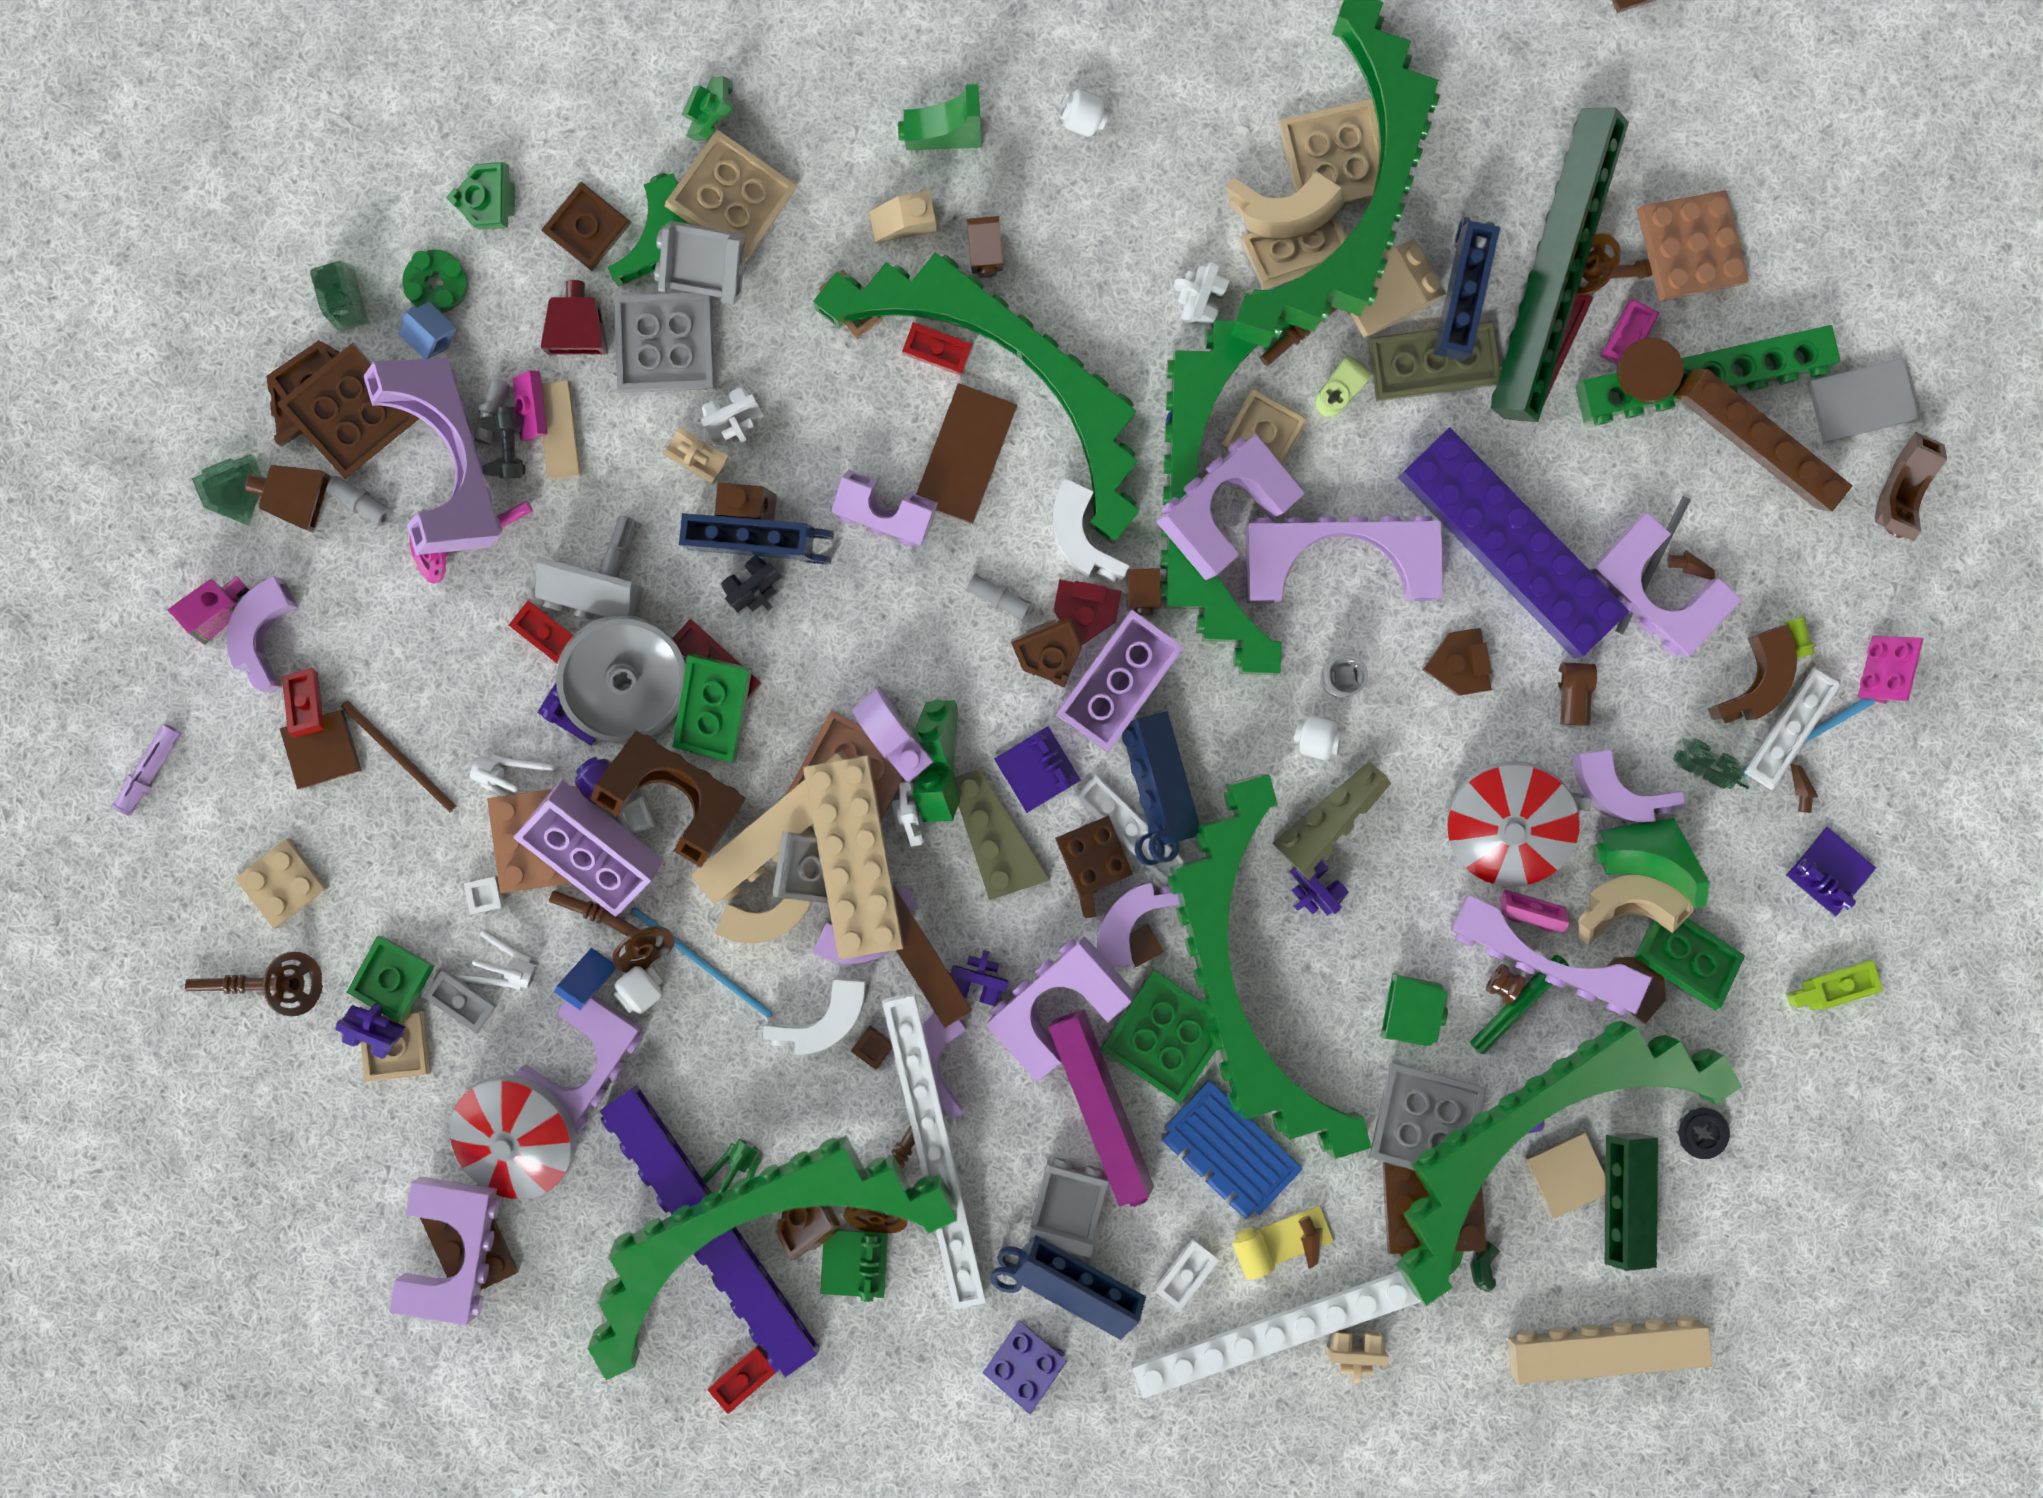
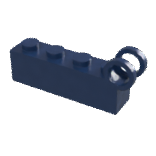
M1462 216L1459 222L1454 243L1456 253L1433 351L1434 355L1465 361L1473 353L1500 227L1495 226L1493 222L1488 221L1484 224L1471 221L1470 217Z
M682 513L679 545L690 551L756 555L830 565L832 557L812 554L813 539L831 540L834 539V532L814 528L807 523Z
M1168 711L1132 720L1122 733V741L1126 746L1131 763V773L1135 777L1139 801L1144 809L1148 824V833L1141 835L1136 840L1135 855L1142 864L1147 866L1173 861L1179 853V842L1196 837V834H1199L1197 826L1200 825L1170 717ZM1146 839H1150L1149 851L1154 858L1153 860L1147 859L1143 854L1142 845ZM1171 844L1172 850L1170 855L1164 857V845Z
M1037 1235L1022 1249L1014 1246H1006L1000 1249L997 1260L1002 1267L995 1268L990 1279L993 1286L998 1290L1006 1293H1016L1024 1286L1120 1340L1140 1323L1146 1296ZM1011 1254L1018 1256L1019 1259L1017 1264H1013L1007 1261L1004 1256ZM997 1276H1010L1017 1283L1014 1285L1005 1284Z

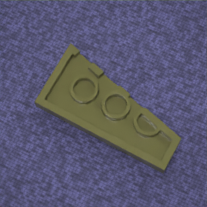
M1368 762L1341 786L1332 791L1317 806L1307 812L1292 827L1283 832L1272 844L1309 881L1316 873L1313 868L1321 859L1327 860L1335 851L1332 847L1342 834L1347 836L1355 827L1353 824L1359 814H1366L1390 786L1391 782L1382 771L1371 762Z
M978 769L955 777L961 799L959 809L989 900L1050 881L982 771Z

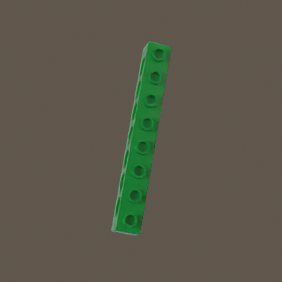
M1823 326L1681 358L1683 361L1681 384L1693 369H1708L1736 392L1738 388L1747 386L1749 391L1763 389L1769 386V381L1779 380L1780 385L1799 380V375L1810 373V378L1830 373V367L1841 362L1833 326ZM1796 350L1803 354L1804 363L1797 360ZM1765 357L1772 360L1774 364L1773 370L1766 367L1764 363ZM1734 364L1742 368L1743 377L1735 374L1733 370ZM1617 372L1585 379L1575 386L1583 423L1594 421V426L1614 421L1613 416L1624 414L1625 419L1638 417L1645 414L1644 409L1655 407L1656 412L1669 410L1676 407L1675 402H1679L1673 396L1676 390L1667 398L1655 403H1642L1634 400L1636 398L1630 394L1627 395L1621 389L1617 379ZM1610 391L1616 392L1619 395V405L1610 401Z

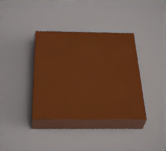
M580 182L541 231L592 272L630 226L631 221L584 183Z
M344 710L323 715L324 730L293 738L288 734L287 726L279 728L297 789L301 790L362 771Z

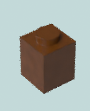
M1160 568L1128 569L1126 572L1127 610H1134L1140 616L1154 615V610H1159L1161 607Z

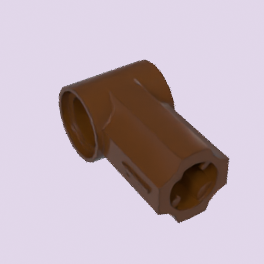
M1562 662L1559 666V672H1562L1561 682H1558V688L1562 691L1560 725L1590 726L1591 698L1597 684V667L1595 664Z

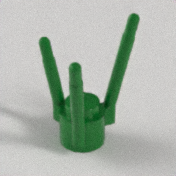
M738 1139L736 1144L731 1143L725 1154L702 1178L705 1183L709 1182L729 1159L728 1164L732 1168L718 1191L719 1194L728 1189L738 1170L745 1173L747 1168H749L747 1178L749 1180L754 1178L756 1170L762 1161L757 1158L761 1152L758 1148L749 1147L746 1145L747 1142L742 1139Z

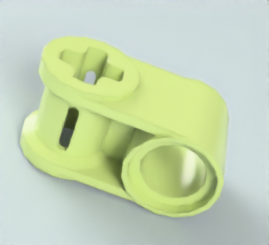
M1348 354L1316 397L1315 405L1319 413L1328 417L1337 415L1351 398L1356 396L1373 373ZM1333 394L1337 399L1333 404H1330L1327 400Z

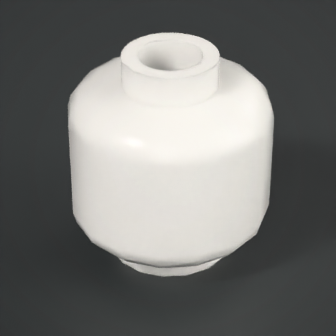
M1078 89L1072 94L1065 96L1059 118L1063 120L1066 130L1090 137L1095 134L1097 129H1104L1108 119V111L1104 110L1105 104L1101 96Z
M1310 716L1306 719L1304 725H1297L1294 742L1299 743L1301 755L1327 761L1333 755H1338L1344 732L1339 730V725L1334 720Z
M634 966L615 982L616 992L613 995L629 1014L632 1011L642 1014L662 997L659 985L663 981L651 967L645 971L640 966Z

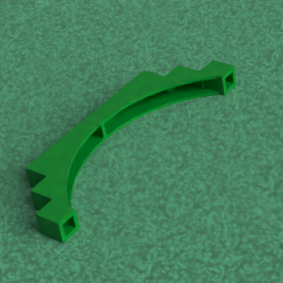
M1343 0L1332 35L1340 37L1362 72L1373 99L1377 117L1380 145L1379 164L1369 206L1356 228L1323 262L1302 276L1280 287L1257 295L1245 293L1231 333L1233 337L1268 348L1273 337L1279 339L1285 322L1315 332L1320 321L1326 322L1331 307L1361 316L1366 305L1372 307L1379 289L1374 286L1376 277H1382L1388 259L1382 257L1385 249H1391L1397 231L1391 229L1394 221L1399 223L1405 208V203L1400 201L1403 194L1408 195L1414 180V176L1409 174L1411 166L1417 167L1423 148L1418 147L1420 139L1425 141L1432 121L1426 119L1429 112L1434 113L1440 98V94L1435 93L1438 79L1408 70L1412 55L1407 54L1411 41L1380 31L1385 19L1384 16L1379 15L1383 5L1382 1Z
M935 252L912 281L909 280L910 275L897 264L892 267L889 263L885 262L863 291L860 290L862 287L860 283L852 276L847 274L843 277L838 272L834 274L813 300L816 311L839 329L845 322L875 316L922 317L947 322L971 330L994 341L1018 357L1039 376L1060 402L1082 444L1089 467L1092 491H1094V517L1090 521L1089 526L1114 545L1140 511L1135 507L1137 502L1124 492L1120 495L1116 492L1117 488L1138 462L1134 458L1135 452L1124 443L1118 445L1114 442L1136 413V410L1132 408L1134 403L1128 397L1121 393L1118 395L1108 389L1109 384L1104 378L1096 373L1092 376L1083 369L1084 364L1072 354L1066 356L1058 349L1059 344L1047 334L1041 336L1033 329V323L1022 314L1018 316L1008 310L1009 305L1004 299L996 294L993 297L983 290L984 285L976 277L970 274L967 277L958 270L959 265L947 255L941 257Z
M1254 289L1252 295H1257L1268 290ZM1214 320L1212 330L1206 329L1205 349H1211V351L1175 350L1173 360H1167L1166 379H1172V391H1166L1165 411H1172L1171 423H1165L1164 442H1170V455L1164 454L1163 474H1169V486H1163L1162 505H1166L1174 497L1180 500L1186 494L1183 488L1197 477L1200 446L1213 405L1225 383L1240 363L1258 346L1257 344L1231 336L1236 320ZM1285 322L1283 329H1288L1290 324ZM1161 528V537H1167V550H1161L1160 569H1166V581H1160L1161 601H1165V608L1203 610V615L1197 614L1196 633L1202 634V641L1240 642V648H1234L1233 666L1239 667V674H1280L1281 641H1272L1252 623L1236 604L1222 583L1219 574L1205 580Z
M1258 774L1227 783V792H1224V799L1228 810H1233L1234 815L1197 825L1199 829V834H1196L1197 845L1201 853L1205 852L1206 857L1169 867L1171 875L1167 879L1172 894H1177L1180 906L1176 907L1177 917L1181 926L1185 925L1189 938H1185L1186 949L1189 956L1195 958L1197 969L1193 970L1194 978L1198 988H1203L1206 1000L1202 1001L1203 1011L1206 1018L1212 1020L1214 1031L1210 1032L1211 1040L1215 1050H1220L1223 1062L1219 1063V1069L1223 1080L1229 1082L1232 1092L1227 1094L1232 1112H1237L1244 1120L1276 1110V1113L1272 1114L1275 1127L1278 1132H1282L1290 1140L1321 1130L1320 1133H1317L1319 1145L1323 1152L1326 1151L1334 1159L1370 1149L1372 1147L1364 1117L1355 1111L1344 1113L1323 1104L1290 1080L1270 1058L1245 1017L1234 986L1229 959V906L1235 877L1249 841L1269 808L1278 806L1270 774Z
M1622 1020L1613 1022L1606 1026L1604 1032L1596 1038L1581 1043L1577 1051L1568 1057L1556 1060L1551 1065V1068L1542 1075H1537L1527 1080L1523 1088L1502 1097L1498 1105L1489 1111L1477 1114L1472 1119V1122L1463 1129L1449 1133L1441 1144L1435 1148L1423 1151L1411 1165L1429 1196L1415 1201L1410 1209L1403 1213L1421 1246L1407 1251L1403 1255V1259L1395 1263L1412 1293L1424 1305L1428 1306L1453 1288L1449 1281L1453 1254L1461 1227L1474 1198L1498 1162L1522 1137L1538 1124L1566 1107L1589 1097L1614 1090L1635 1087H1669L1698 1093L1701 1098L1717 1105L1742 1088L1725 1055L1707 1048L1696 1052L1690 1058L1681 1041L1665 1034L1653 1038L1647 1046L1637 1027Z
M847 1135L839 1139L834 1137L824 1141L818 1149L809 1153L807 1151L797 1153L789 1162L779 1167L778 1165L767 1167L755 1178L750 1180L744 1178L737 1181L729 1190L720 1194L719 1192L710 1193L700 1203L692 1207L689 1205L682 1206L666 1219H654L647 1223L642 1230L633 1234L626 1232L614 1240L608 1256L619 1277L610 1280L604 1285L598 1301V1305L608 1322L594 1330L587 1348L605 1380L635 1368L640 1352L636 1345L640 1326L655 1296L672 1273L693 1253L712 1239L742 1223L764 1215L794 1208L847 1206L875 1210L903 1218L924 1227L927 1234L956 1222L957 1205L941 1174L932 1178L930 1176L923 1177L911 1187L894 1155L885 1159L884 1157H878L869 1162L864 1168Z

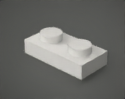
M1192 1238L1156 1285L1154 1291L1181 1311L1219 1262V1258Z

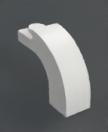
M1065 478L1056 496L1053 510V532L1060 552L1075 570L1089 578L1093 567L1099 569L1097 574L1109 581L1115 582L1116 578L1123 580L1129 565L1095 549L1088 542L1083 531V516L1093 497L1094 491Z
M835 977L832 981L831 1003L826 1015L821 1020L804 1026L767 1023L764 1026L763 1039L771 1040V1045L790 1046V1041H794V1055L812 1054L829 1048L840 1041L859 1018L865 1002L867 980Z

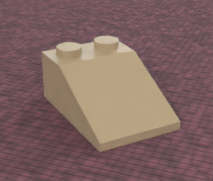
M1415 239L1384 252L1382 258L1388 259L1382 277H1376L1374 286L1379 289L1373 306L1366 305L1361 316L1350 313L1364 338L1421 313L1446 295L1439 277L1432 270L1423 250L1418 246Z

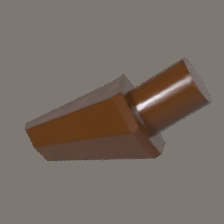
M1685 550L1683 555H1668V568H1683L1685 574H1692L1709 580L1715 579V570L1688 550Z
M1790 764L1795 796H1799L1798 812L1811 813L1813 798H1818V795L1803 767Z
M1305 1216L1298 1220L1304 1232L1301 1241L1308 1269L1319 1263L1323 1229H1316L1310 1216Z

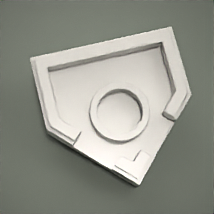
M914 781L899 783L900 800L892 801L897 833L906 831L911 847L927 842L923 821L912 795L916 784Z

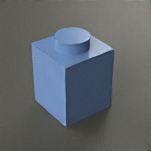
M428 302L419 307L413 306L404 313L402 317L403 324L398 335L424 359H430L449 347L457 327Z

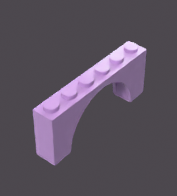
M448 358L374 361L364 375L372 405L398 408L426 422L447 445L455 467V485L449 501L434 509L418 512L407 524L415 554L422 555L489 548L500 536L501 526L499 519L494 515L491 505V491L485 485L482 475L483 465L480 458H477L474 448V434L468 428L465 418V404L459 397L456 387V374L451 370Z
M1364 516L1350 517L1349 522H1336V517L1317 518L1316 523H1304V518L1301 517L1286 518L1285 523H1272V518H1255L1253 523H1249L1246 526L1247 603H1279L1282 600L1286 575L1299 553L1317 541L1340 536L1366 541L1382 551L1393 563L1401 578L1405 601H1437L1443 598L1441 521H1432V516H1414L1412 521H1400L1399 516L1380 517V522H1368V517Z

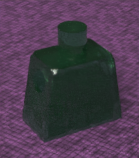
M337 261L310 269L320 311L339 332L369 324L353 265ZM347 310L349 312L344 315H341L340 311Z

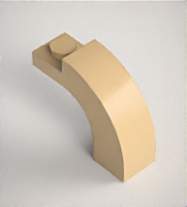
M1317 171L1300 190L1283 198L1265 197L1236 178H1233L1226 186L1229 205L1236 213L1243 215L1246 229L1267 238L1285 239L1308 234L1327 223L1344 205L1342 188Z
M1642 875L1619 877L1602 884L1590 893L1589 908L1584 911L1578 920V938L1589 946L1610 923L1626 915L1649 917L1673 933L1693 912L1694 907L1681 892L1662 881Z
M784 898L774 909L765 912L751 911L736 904L728 903L715 934L741 943L769 941L787 933L800 923L808 913L813 902Z

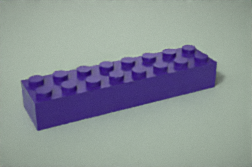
M1450 427L1397 477L1574 659L1585 656L1630 612Z

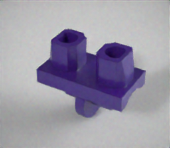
M1322 860L1313 868L1316 873L1309 881L1296 868L1289 872L1299 883L1291 890L1298 898L1293 904L1297 911L1305 906L1311 914H1314L1320 907L1328 916L1331 913L1336 914L1342 908L1340 903L1349 891L1338 880H1334L1327 888L1322 885L1318 879L1329 870Z
M983 950L981 958L969 955L967 965L978 967V971L957 965L952 966L950 975L965 998L968 996L971 982L983 985L979 1002L987 1005L996 1006L1002 991L1006 992L1007 979L984 973L985 970L997 973L999 963L988 961L990 951Z
M375 1003L369 1010L351 1005L345 1016L336 1023L335 1030L342 1033V1043L353 1047L358 1046L361 1042H365L371 1045L370 1051L372 1055L383 1059L402 1037L405 1026L381 1016L383 1006Z

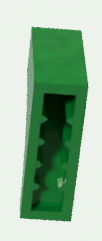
M965 84V89L959 96L942 104L917 109H904V121H898L899 141H905L906 151L982 148L979 84Z
M666 173L658 174L652 177L649 183L644 184L648 201V214L644 231L635 247L624 258L608 266L610 275L617 286L655 272L656 263L660 261L661 249H657V235L659 230L663 229L667 223L675 221L690 224L665 207L666 200L678 185L674 173L669 175Z
M1674 818L1598 830L1597 844L1593 845V853L1596 862L1602 864L1607 875L1635 874L1657 879L1681 892L1694 908L1707 906L1710 881Z

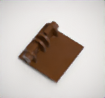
M1109 815L1055 838L1079 898L1133 875Z

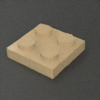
M290 839L283 840L235 878L273 929L281 926L327 890V887Z

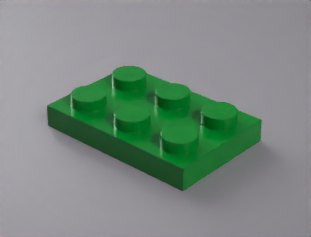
M693 653L687 655L672 747L731 763L736 761L752 668Z
M1687 917L1673 933L1652 919L1634 958L1713 1010L1722 1008L1745 955Z

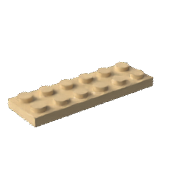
M869 755L803 767L839 960L903 949V937Z

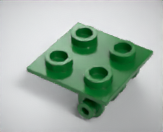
M836 1230L837 1233L823 1243L820 1294L858 1296L864 1302H872L874 1298H884L888 1233Z

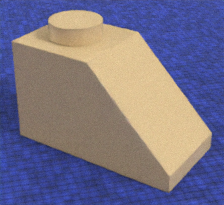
M930 190L897 196L869 211L875 243L937 231Z

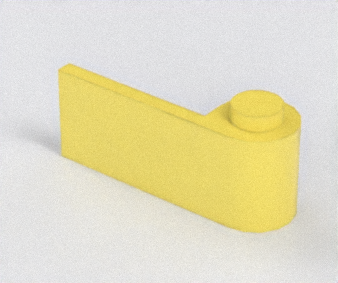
M1320 1205L1257 1230H1254L1253 1227H1247L1236 1232V1238L1232 1240V1245L1245 1279L1253 1280L1268 1275L1275 1270L1276 1264L1305 1253L1301 1241L1304 1232L1298 1220L1305 1216H1310L1316 1229H1323L1321 1247L1333 1243V1238Z

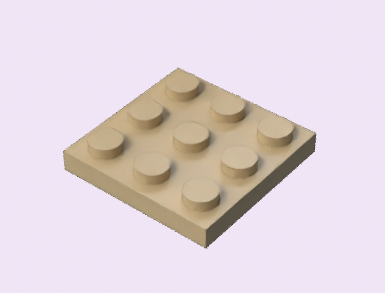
M1372 98L1279 121L1278 125L1295 193L1317 171L1342 188L1344 205L1372 198L1378 173L1380 150L1378 122Z
M717 129L668 197L665 207L692 225L747 234L744 259L747 262L795 192L797 185Z

